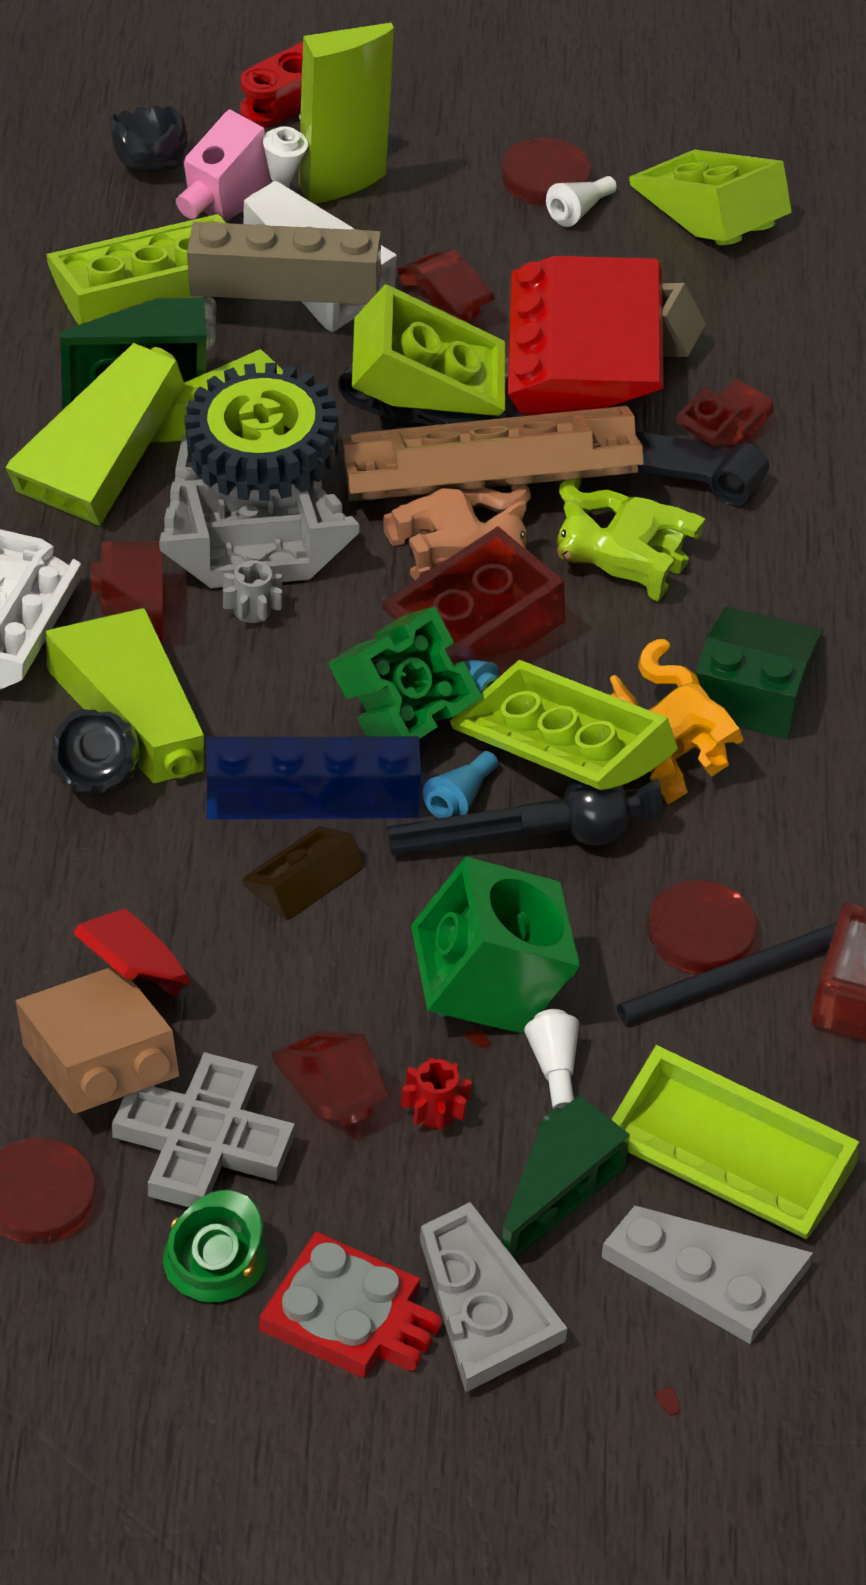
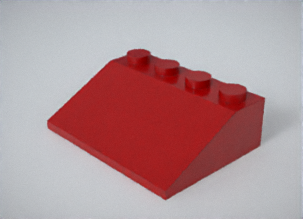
M552 256L538 262H529L521 268L512 271L508 395L520 414L541 415L608 408L663 389L662 264L659 259Z

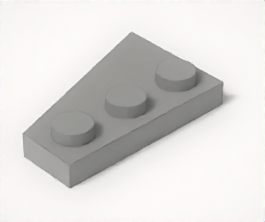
M471 1202L421 1226V1246L465 1393L566 1342V1325Z
M634 1206L603 1243L601 1257L751 1344L810 1268L813 1252Z

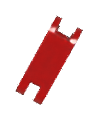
M303 41L248 68L242 73L240 87L242 92L247 95V98L241 102V116L263 128H269L301 113ZM255 109H257V110H266V111H268V112H266V113H258V112H256V111H254V110H255Z

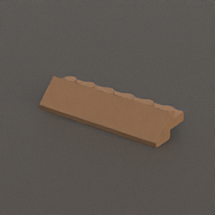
M628 406L340 435L349 502L432 494L442 488L458 490L481 487L492 488L510 486V484H531L579 477L581 479L638 473V465L644 464L643 447L635 435L634 415Z

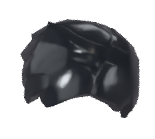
M153 106L151 110L138 107L133 114L124 110L118 116L116 114L111 116L109 126L113 145L118 158L123 164L131 169L146 172L177 169L183 166L182 158L187 146L188 133L186 132L183 116L172 106H167L163 109L160 106Z
M88 709L74 711L59 725L52 736L53 751L50 757L52 773L59 776L68 787L76 791L101 797L110 791H116L128 785L139 767L141 751L136 731L128 721L115 713H100L96 710Z

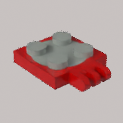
M316 1231L259 1316V1330L365 1379L378 1357L403 1369L415 1370L422 1359L420 1353H425L432 1343L431 1336L437 1335L443 1325V1320L435 1312L413 1303L419 1293L420 1278Z

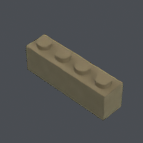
M193 222L187 250L190 296L366 305L380 289L382 275L381 231Z

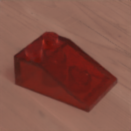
M497 526L382 602V609L396 620L403 615L435 606L454 641L452 645L445 648L452 664L527 648L566 622L565 582Z

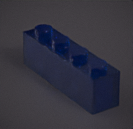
M419 736L206 737L207 819L418 818L421 788Z

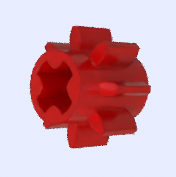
M429 1058L418 1069L412 1067L407 1069L406 1085L401 1087L400 1105L403 1108H413V1123L415 1125L421 1123L430 1128L443 1130L444 1126L450 1124L454 1118L459 1120L465 1119L467 1101L471 1098L472 1081L468 1079L459 1080L458 1063L451 1064L445 1060Z

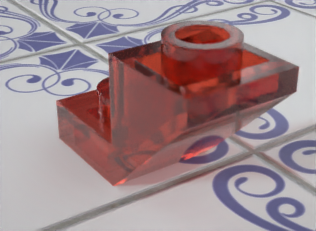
M455 249L434 251L397 268L403 286L420 284L422 290H426L433 307L462 321L482 314L480 306L495 300L490 287Z
M735 378L720 395L703 387L675 417V424L712 446L745 443L774 412L773 399Z

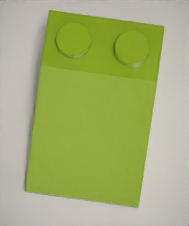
M694 149L629 177L630 186L695 237L713 239L717 245L737 243L742 240V234L751 230L758 231L771 228L775 225L776 219L792 213L784 162L781 160Z
M385 284L354 318L352 387L391 406L500 416L505 411V341Z

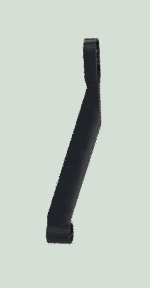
M353 362L339 376L337 382L338 389L347 402L401 425L421 422L431 426L531 416L506 411L500 416L391 406L352 387ZM635 431V435L643 447L644 464L638 465V472L703 481L710 484L713 494L727 505L740 506L744 504L770 469L767 456L753 444L739 443L732 449L716 443Z

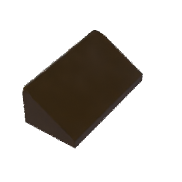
M318 826L245 875L242 882L245 888L275 913L285 919H290L363 868V860L352 833Z

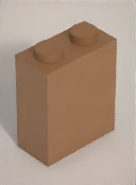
M112 967L15 1000L24 1048L73 1114L179 1077L172 1029L132 980L123 977Z

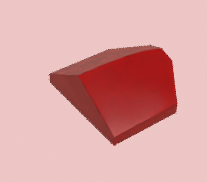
M126 908L80 923L73 931L75 936L127 979L133 980L139 976L157 983L174 997L191 984L190 979L174 954L144 923Z

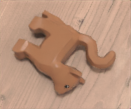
M510 484L511 493H500L486 487L464 490L442 488L429 496L400 505L392 510V513L385 514L384 533L392 546L404 545L406 538H409V545L413 550L416 566L410 569V575L418 587L428 585L430 575L465 570L489 558L504 563L518 562L526 554L527 532L522 518L526 511V503L531 498V491L527 484ZM481 506L500 514L488 522L482 523L475 516L473 508Z

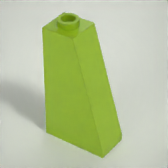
M133 343L9 461L6 470L16 492L101 526L185 385L176 359L161 348L153 347L150 350Z
M145 608L46 630L47 668L50 674L83 709L96 710L100 713H115L133 726L141 751L139 768L153 783L182 778L204 771V734Z

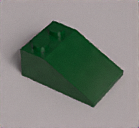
M156 298L60 331L62 410L133 343L150 350L153 347L161 348L170 353L177 361L184 383L205 374L207 334L204 298Z
M725 606L706 639L695 675H697L699 684L708 697L725 708L739 728L788 740L818 649L822 630Z

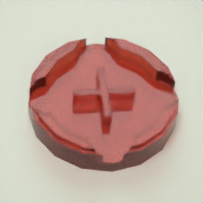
M546 137L527 139L514 144L505 152L502 162V179L505 187L516 197L534 204H540L541 199L546 200L549 188L556 183L589 182L591 171L587 155L577 146L563 140Z
M694 880L679 882L659 894L651 905L647 933L650 941L652 939L653 943L657 946L656 952L665 962L682 971L700 974L748 956L752 951L757 921L752 907L738 892L720 883Z
M29 1138L9 1143L0 1149V1235L22 1243H33V1238L41 1239L49 1237L50 1242L62 1239L82 1226L93 1207L94 1177L88 1161L78 1151L54 1139Z

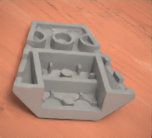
M241 430L234 434L241 437ZM186 435L182 436L175 468V482H172L170 505L166 509L164 518L165 528L164 532H161L159 547L162 553L208 587H223L224 573L234 574L235 568L239 563L249 560L266 563L271 568L272 575L282 574V582L310 580L359 534L358 522L353 516L346 517L342 513V503L334 494L327 495L322 489V480L317 482L310 477L311 488L304 492H301L295 484H292V496L281 499L278 489L270 490V501H259V490H251L249 500L238 499L237 487H234L228 496L219 493L218 482L209 487L203 482L202 474L197 476L194 472L192 462H189Z

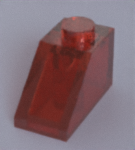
M159 541L101 542V562H91V592H101V613L107 617L145 608L163 647L162 552L160 551Z
M317 1031L271 1053L275 1064L317 1118L340 1120L341 1125L355 1123L373 1113L371 1105L388 1098L365 1034Z

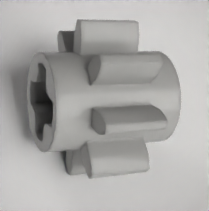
M249 560L239 563L235 568L234 574L224 573L223 608L233 609L236 617L244 622L257 623L265 621L269 617L271 609H282V574L272 575L271 568L261 561Z

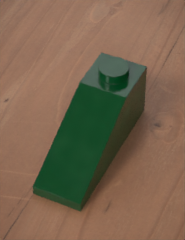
M580 1095L564 1108L560 1109L557 1107L551 1110L538 1127V1134L503 1225L502 1244L515 1261L625 1170L630 1134Z

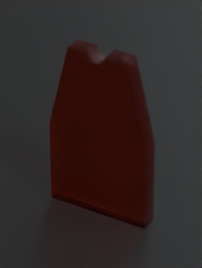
M475 1025L462 1033L464 1038L482 1049H486L487 1046L491 1045L486 1035Z
M672 1387L655 1391L660 1405L669 1416L680 1413L678 1399Z

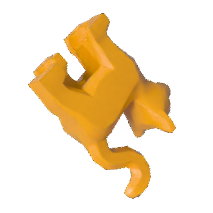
M656 639L649 643L641 652L638 668L644 678L655 684L678 685V688L674 689L657 705L649 709L652 712L668 717L678 748L667 760L650 771L652 773L650 780H659L662 797L669 805L688 793L683 774L676 762L677 758L692 748H697L701 751L698 757L700 763L712 777L729 766L725 743L734 742L739 745L744 741L739 727L725 708L708 697L700 686L697 675L684 666H661L658 663V660L670 649V642L665 639ZM616 675L611 676L610 682L614 691L611 696L640 707L636 698Z

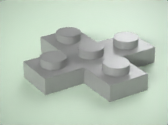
M204 1052L186 1095L151 1086L124 1096L112 1123V1137L161 1150L148 1181L149 1197L190 1207L196 1200L211 1193L221 1167L277 1181L294 1139L295 1123L245 1110L257 1082L258 1066Z

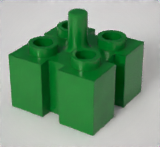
M435 606L401 616L374 633L373 635L376 639L358 643L327 663L346 699L358 697L366 712L358 716L357 720L375 754L408 747L437 728L435 721L454 717L483 698L465 662L452 664L445 648L452 645L454 641Z

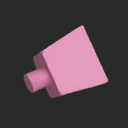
M229 109L191 150L184 161L188 188L176 198V205L184 216L189 219H195L202 212L209 216L219 214L225 222H228L243 211L245 199L271 183L263 145V137L265 136L263 127Z

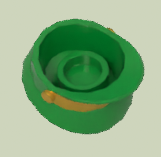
M233 1190L211 1192L196 1200L179 1218L176 1217L173 1220L169 1239L164 1246L162 1264L167 1279L181 1294L200 1302H223L239 1297L261 1279L268 1263V1252L266 1243L262 1238L263 1223L259 1208L247 1195Z

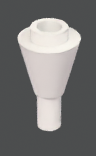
M283 126L268 131L263 137V145L272 182L276 180L289 188L290 182L307 150L308 141L302 133L294 128Z
M606 176L595 182L556 183L549 188L546 195V205L549 214L559 225L564 227L573 226L599 199L616 191V182L612 177Z
M549 1009L538 1013L524 1028L526 1037L541 1070L549 1081L553 1109L557 1107L562 1109L574 1099L571 1077L574 1070L580 1024L576 1017L568 1015L565 1011L559 1009Z

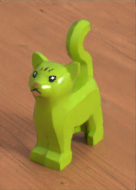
M580 477L565 479L559 488L561 498L565 502L564 510L566 514V519L557 538L559 557L563 561L573 564L593 563L611 576L641 583L647 587L648 596L659 602L669 587V584L665 582L668 572L680 574L689 562V558L681 550L684 538L688 535L699 539L703 532L705 518L678 507L659 504L650 499L640 497L629 498L611 490L583 493L578 490L581 484ZM607 509L612 511L615 517L607 528H601L586 513Z

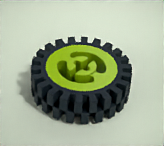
M255 363L244 365L245 375L239 376L233 367L224 371L225 383L218 377L213 376L207 380L208 390L199 387L194 392L195 401L189 400L186 407L187 415H185L189 462H192V468L197 476L202 474L203 482L206 485L212 487L218 482L219 493L228 496L233 488L237 487L238 499L249 500L251 490H259V501H270V490L278 489L281 499L291 497L292 484H295L301 492H304L311 488L310 477L320 482L326 477L325 468L332 470L336 463L335 455H339L340 449L336 400L333 394L328 395V387L322 381L315 384L314 375L305 371L297 379V367L286 365L283 373L277 374L276 363H266L265 373H256ZM284 426H287L290 430L284 434ZM239 429H241V437L234 434Z

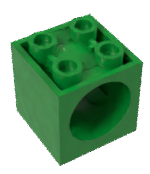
M466 856L411 925L427 1011L523 1034L527 1023L533 1020L538 1013L545 1011L548 1003L563 985L575 975L580 966L579 954L575 948L569 922V911L565 905L560 881Z

